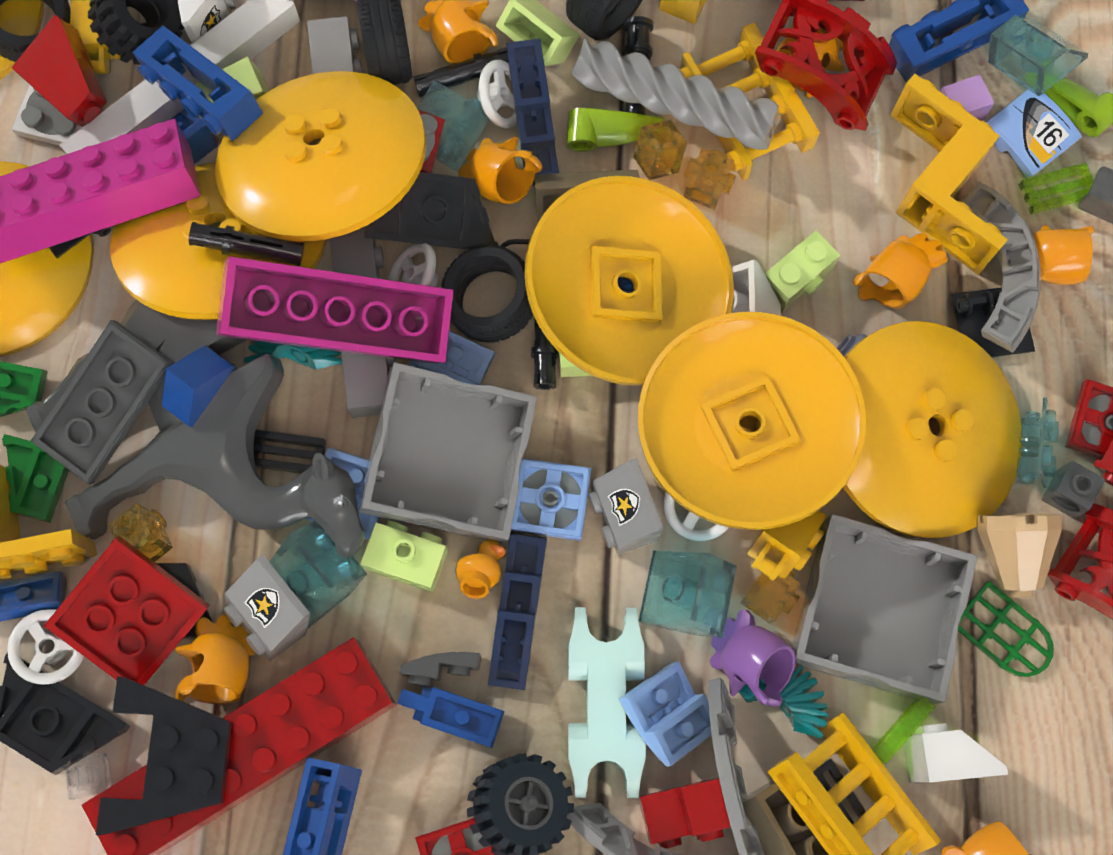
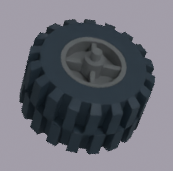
M526 753L517 754L488 766L483 770L484 774L476 777L473 785L477 788L470 791L467 798L468 801L473 802V807L467 808V818L474 817L475 824L471 825L470 828L473 834L481 833L482 837L478 842L483 847L492 846L491 853L495 855H537L552 849V844L559 843L565 837L561 831L569 829L572 822L566 818L567 814L574 812V804L568 803L567 797L573 795L571 786L565 788L562 783L567 779L564 773H555L553 770L556 765L550 760L541 763L542 756L533 754L527 757Z

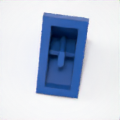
M183 109L171 118L176 119L191 147L194 165L218 147L209 128L199 116L194 118Z
M208 346L200 347L166 368L162 407L189 427H193L235 366Z

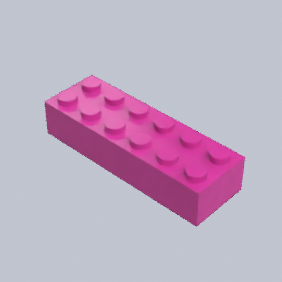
M176 119L156 123L150 127L129 134H123L117 138L93 146H87L81 150L60 157H54L48 161L0 176V263L200 197L191 147Z
M229 256L224 263L216 335L432 364L445 363L454 290Z

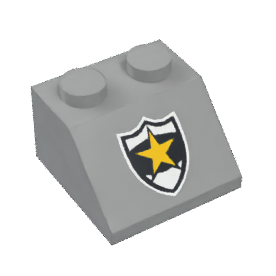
M637 458L627 461L593 481V492L589 493L588 496L595 514L602 513L606 526L601 527V531L608 548L614 547L617 555L659 540L664 527Z
M264 555L257 558L225 592L226 607L223 608L225 615L235 627L241 624L249 635L246 637L249 646L258 656L264 653L268 660L271 661L306 635L310 612Z

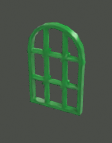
M987 581L974 598L967 603L960 618L961 622L966 616L981 628L984 633L977 641L959 625L957 631L998 664V667L1010 674L1019 677H1030L1040 674L1049 666L1053 658L1054 644L1050 633L1037 619L1027 613L990 581ZM987 588L1007 603L1002 610L1000 608L997 610L982 597ZM977 601L997 616L990 626L987 623L985 625L969 612ZM1011 608H1014L1032 623L1027 631L1020 629L1005 616ZM1000 622L1001 624L1005 623L1022 637L1015 647L1013 644L1010 646L993 632ZM1037 628L1045 637L1047 650L1030 637ZM987 638L990 640L993 638L1009 652L1004 661H1001L982 645ZM1025 643L1027 645L1031 644L1046 657L1041 667L1037 668L1019 653V650ZM1013 658L1014 660L1018 659L1032 672H1018L1010 668L1008 664Z

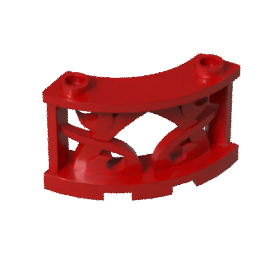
M782 0L761 45L755 51L762 72L772 77L783 78L810 93L828 110L835 124L847 130L858 129L866 131L869 125L866 116L886 74L893 75L897 66L895 55L883 36L877 39L868 30L871 25L870 22L850 7L842 11L829 4L828 0ZM789 16L793 17L794 28H784ZM821 28L826 30L825 34L814 33ZM779 37L796 39V41L790 42L779 49L790 51L792 56L773 50ZM837 37L843 42V56L850 72L827 74L817 55L814 43H825Z
M1093 503L1090 510L1085 512L1087 519L1054 569L1051 568L1047 575L1056 586L1054 590L1060 596L1069 601L1077 599L1113 620V510ZM1096 533H1098V552L1086 550ZM1081 557L1098 561L1099 566H1088L1079 571L1087 572L1091 575L1092 581L1088 584L1069 576ZM1106 588L1109 596L1102 593L1100 590Z

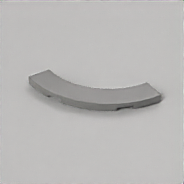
M978 182L962 202L967 204L971 208L972 213L984 222L995 225L1001 234L1008 239L998 251L1003 273L1002 291L1000 292L995 309L982 328L981 333L984 338L1013 353L1028 331L1038 306L1041 291V269L1038 250L1026 221L1021 218L1012 207V204L994 189Z
M721 678L709 680L708 703L712 741L720 785L739 855H765L756 826L752 825L745 814L743 802L748 800L742 769L733 762L731 747L737 744L735 707L724 680Z
M601 803L576 806L573 813L567 814L566 818L572 821L571 825L575 830L605 855H680L658 845L654 850L633 838L635 832L616 819Z

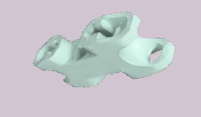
M575 607L574 626L568 646V681H587V723H568V760L573 776L575 798H586L590 770L597 763L603 761L615 763L623 771L627 798H639L641 775L646 759V743L634 725L626 723V712L619 701L626 694V681H644V642L639 627L637 608H626L622 635L618 639L606 643L597 640L590 634L587 624L586 607Z

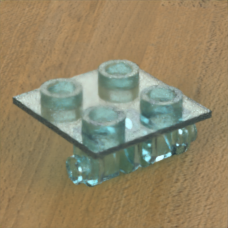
M434 80L417 109L445 119L435 159L459 172L490 119L485 114L479 100L473 97L468 100Z
M1043 397L1042 418H1040V413L1028 411L1025 412V417L1021 419L1022 438L1020 443H1022V446L1035 448L1019 449V453L1023 457L1018 459L1016 474L1019 476V482L1022 484H1034L1035 479H1041L1043 488H1047L1048 477H1055L1056 456H1053V445H1051V442H1058L1059 421H1056V410H1050L1048 399Z

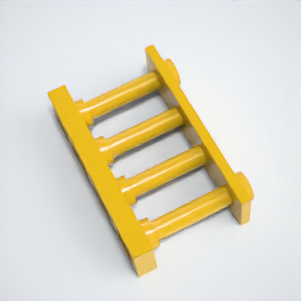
M755 22L742 27L739 43L736 48L696 65L688 51L682 54L679 69L685 79L694 75L707 76L743 59V61L749 62L753 69V74L726 87H737L744 93L757 87L764 88L769 98L779 106L778 114L782 113L781 118L786 125V130L772 136L768 149L744 148L742 143L736 138L717 136L726 151V160L730 169L733 172L737 171L742 181L750 176L753 166L751 160L790 142L797 144L800 151L804 153L814 148L820 134L792 84L783 78L769 76L760 70L755 51L761 45L764 37Z
M844 712L827 721L826 727L818 728L826 740L808 756L802 759L799 753L795 752L767 771L828 855H874L863 840V837L884 817L899 837L881 855H904L908 850L913 855L937 846L941 842L928 821L920 814ZM836 752L850 772L827 792L813 772ZM861 785L875 804L855 823L851 824L838 807V804L855 788Z

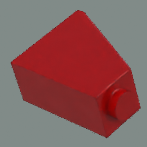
M54 15L11 68L68 120L84 127L100 114L107 101L77 29L57 15Z

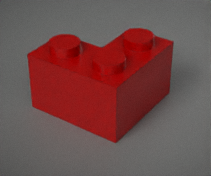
M719 778L639 796L638 798L648 841L651 845L658 843L659 846L665 849L682 845L681 837L688 835L696 836L697 840H701V842L724 837L723 829L731 827Z

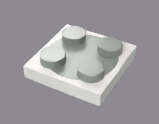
M29 85L12 131L22 137L59 146L82 127L68 120Z

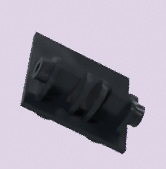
M1002 287L950 295L958 331L976 342L991 358L1035 352L1030 327L1013 353L982 336L981 330L995 309Z

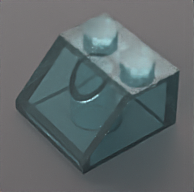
M1014 15L992 32L990 36L988 63L1037 96L1042 95L1088 58L1087 52L1039 21Z
M316 521L291 532L269 561L310 612L308 628L348 597L367 575L353 556L351 558L339 556L336 552L335 542Z
M653 550L638 621L643 624L686 634L723 638L737 565L709 553Z

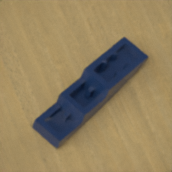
M539 38L508 42L506 47L520 149L532 151V155L536 156L542 163V170L535 174L559 173L541 40ZM522 158L523 169H524V168H525V161H524V159Z
M515 533L510 534L488 685L525 691L547 538Z

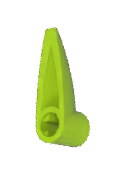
M1035 69L1028 71L1027 79L1045 93L1084 134L1090 137H1098L1113 124L1112 93L1106 92L1099 96L1088 88L1065 77Z
M575 108L568 112L567 147L577 152H588L595 150L597 147L616 146L638 141L661 130L664 125V118L614 110Z

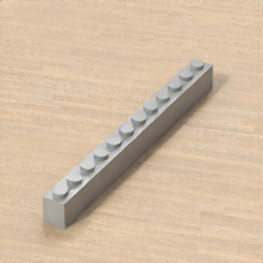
M347 16L307 21L312 74L331 71L363 73L361 60L355 59L354 50L360 49L357 29L350 28ZM369 224L354 232L330 238L333 272L380 279L379 268L385 267L382 246L376 247L375 239L364 238V232ZM341 352L347 409L352 418L379 415L390 367H392L394 362L396 363L395 359Z

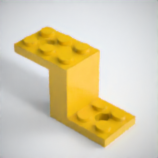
M914 74L906 83L890 116L940 153L912 184L896 214L921 233L927 234L929 239L939 240L945 251L979 275L1008 239L1001 234L995 225L984 222L972 213L971 208L967 204L956 201L953 197L977 170L1000 135L988 123L978 120L967 112L961 103L949 99L937 90L932 82Z
M0 465V580L11 578V573L23 570L26 574L42 573L48 570V565L62 563V566L65 567L84 564L85 558L97 556L95 542L72 529L21 539L18 514L10 511L8 494L11 487L7 481L6 468Z

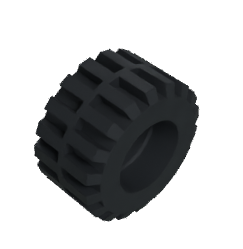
M178 0L90 1L91 9L88 11V19L93 20L90 25L92 33L99 35L96 40L101 46L105 44L109 48L107 51L112 56L115 54L120 55V60L128 63L132 59L134 65H140L132 52L162 26H165L179 38L183 34L182 30L184 27L181 23ZM126 6L132 7L141 13L148 27L138 23L130 15Z

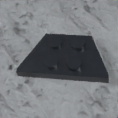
M420 172L416 181L401 201L379 219L370 223L364 232V238L415 244L426 243L432 246L467 250L474 247L478 248L481 245L499 246L498 242H495L488 223L490 220L486 209L480 201V192L475 179Z
M8 652L6 653L3 662L6 664L3 685L0 686V741L45 770L57 775L127 732L130 728V725L60 682L42 685L24 680L13 670L8 659ZM22 660L27 667H29L30 664Z

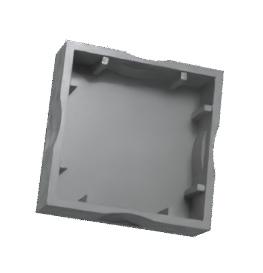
M394 362L388 374L358 512L482 540L490 539L499 543L509 540L519 491V468L523 454L528 446L537 397L491 385L467 384L450 378L445 374Z
M831 514L822 525L821 530L825 533L817 545L792 645L796 658L795 664L928 704L944 703L957 651L958 625L967 606L978 556L928 541L901 538L883 528Z

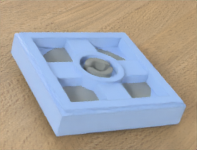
M522 458L518 475L519 491L511 531L581 541L592 468Z

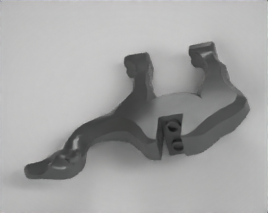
M138 300L133 302L120 323L173 363H176L204 345L221 355L248 340L216 335L218 319L195 320L170 316L155 311ZM88 353L77 359L65 379L45 401H38L26 407V412L35 432H37ZM264 354L239 369L235 366L193 427H189L162 407L164 378L148 402L160 432L140 454L122 464L108 478L90 486L83 493L75 495L65 502L77 532L95 540L107 531V518L110 509L126 498L145 493L158 482L165 479L181 480L206 492L238 522L253 529H281L311 517L333 539L336 544V552L343 558L354 556L364 542V532L359 518L353 480L348 471L334 465L323 454L316 453L312 459V466L285 485L271 487L266 485L259 477L254 462V435L269 402L284 377L281 360L270 354Z

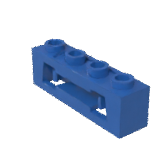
M955 0L948 8L940 12L933 10L926 14L919 22L911 26L909 24L902 25L892 33L889 46L897 61L896 68L907 83L914 74L920 77L1019 28L1029 12V8L1023 0ZM981 13L977 18V22L943 38L939 46L933 48L936 44L934 40L970 23L974 16Z
M165 26L158 29L132 52L141 65L137 68L140 74L152 85L157 82L163 93L172 101L179 99L183 108L192 117L201 116L204 124L215 135L221 132L231 141H234L263 114L249 89ZM181 62L187 66L195 79L212 91L209 96L213 103L208 101L201 89L183 76L186 70Z
M307 757L283 855H342L362 769ZM313 781L319 784L317 795H310ZM309 795L310 802H315V805L312 808L307 806Z

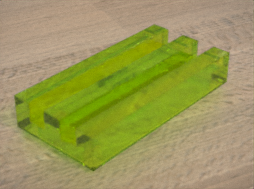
M1084 162L1023 179L1019 183L1021 191H1025L1024 200L1026 203L1029 202L1030 207L1028 210L1030 215L1079 202L1089 192L1094 180L1087 163ZM1079 174L1083 177L1035 191L1033 188ZM1084 186L1087 187L1086 189H1083V190L1075 191V192H1072V193H1068V194L1061 195V196H1058V197L1050 198V199L1043 200V201H1040V202H1039V200H1038V199H1041V198H1045V197L1052 196V195H1056V194L1063 193V192H1066V191L1074 190V189L1081 188V187H1084Z
M927 698L914 700L873 746L872 750L882 764H887L935 709L936 706Z

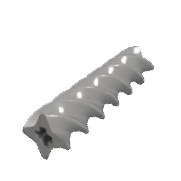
M585 38L580 55L572 69L573 76L582 85L591 90L609 92L623 102L640 103L654 113L672 115L686 125L704 126L708 131L717 136L736 138L743 145L753 149H768L774 130L782 113L778 114L779 106L771 99L758 98L749 101L741 89L733 86L717 90L713 82L704 75H694L685 79L681 71L673 64L666 63L653 68L648 58L642 53L634 52L621 56L615 45L608 41L590 46Z

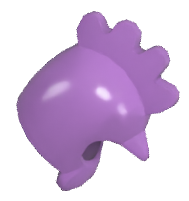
M742 609L738 612L736 620L734 618H726L723 621V635L716 634L713 636L711 645L716 650V653L711 657L710 665L712 668L723 670L729 678V690L732 697L747 683L754 696L762 705L778 707L783 700L780 693L789 682L795 668V652L785 640L763 627L756 626L751 612ZM759 679H762L766 684V689L763 691L759 688Z

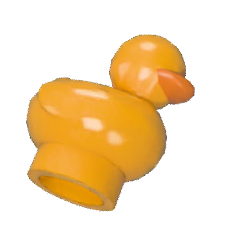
M490 539L483 541L478 548V554L467 555L456 563V579L460 583L461 592L467 597L474 599L484 598L488 595L489 590L499 582L501 567L498 561L504 557L505 549L498 541Z

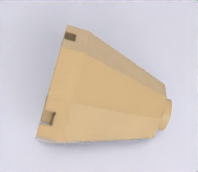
M1011 513L1003 516L1002 514L978 515V532L1000 589L1010 590V597H1033V590L1043 589L1062 530L1061 514Z

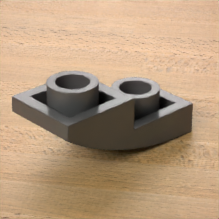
M447 652L428 655L401 665L400 674L409 677L408 684L430 687L431 680L440 681L442 666L448 667V674L470 676V670L479 671L481 655L480 653Z

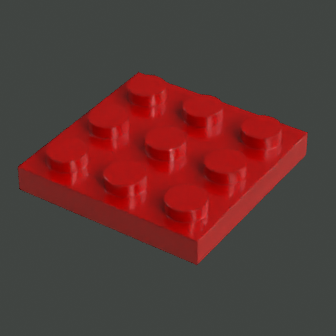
M118 535L54 612L44 627L116 681L117 677H126L145 685L210 605Z

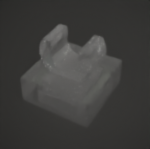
M105 753L87 756L65 769L69 800L98 795L111 787L108 758Z

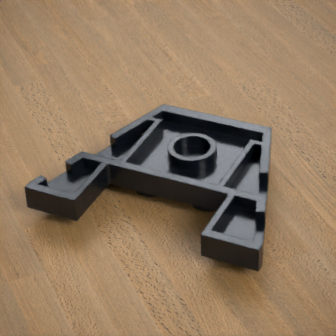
M117 677L113 712L153 715L142 800L100 798L95 835H107L224 803L233 722L144 686L129 678Z

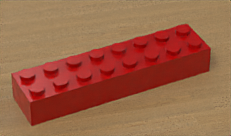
M353 637L223 717L233 722L224 803L120 830L115 833L97 836L107 855H159L306 763L307 757L314 758L394 708L397 704L360 641ZM147 765L81 805L95 832L100 798L142 800Z

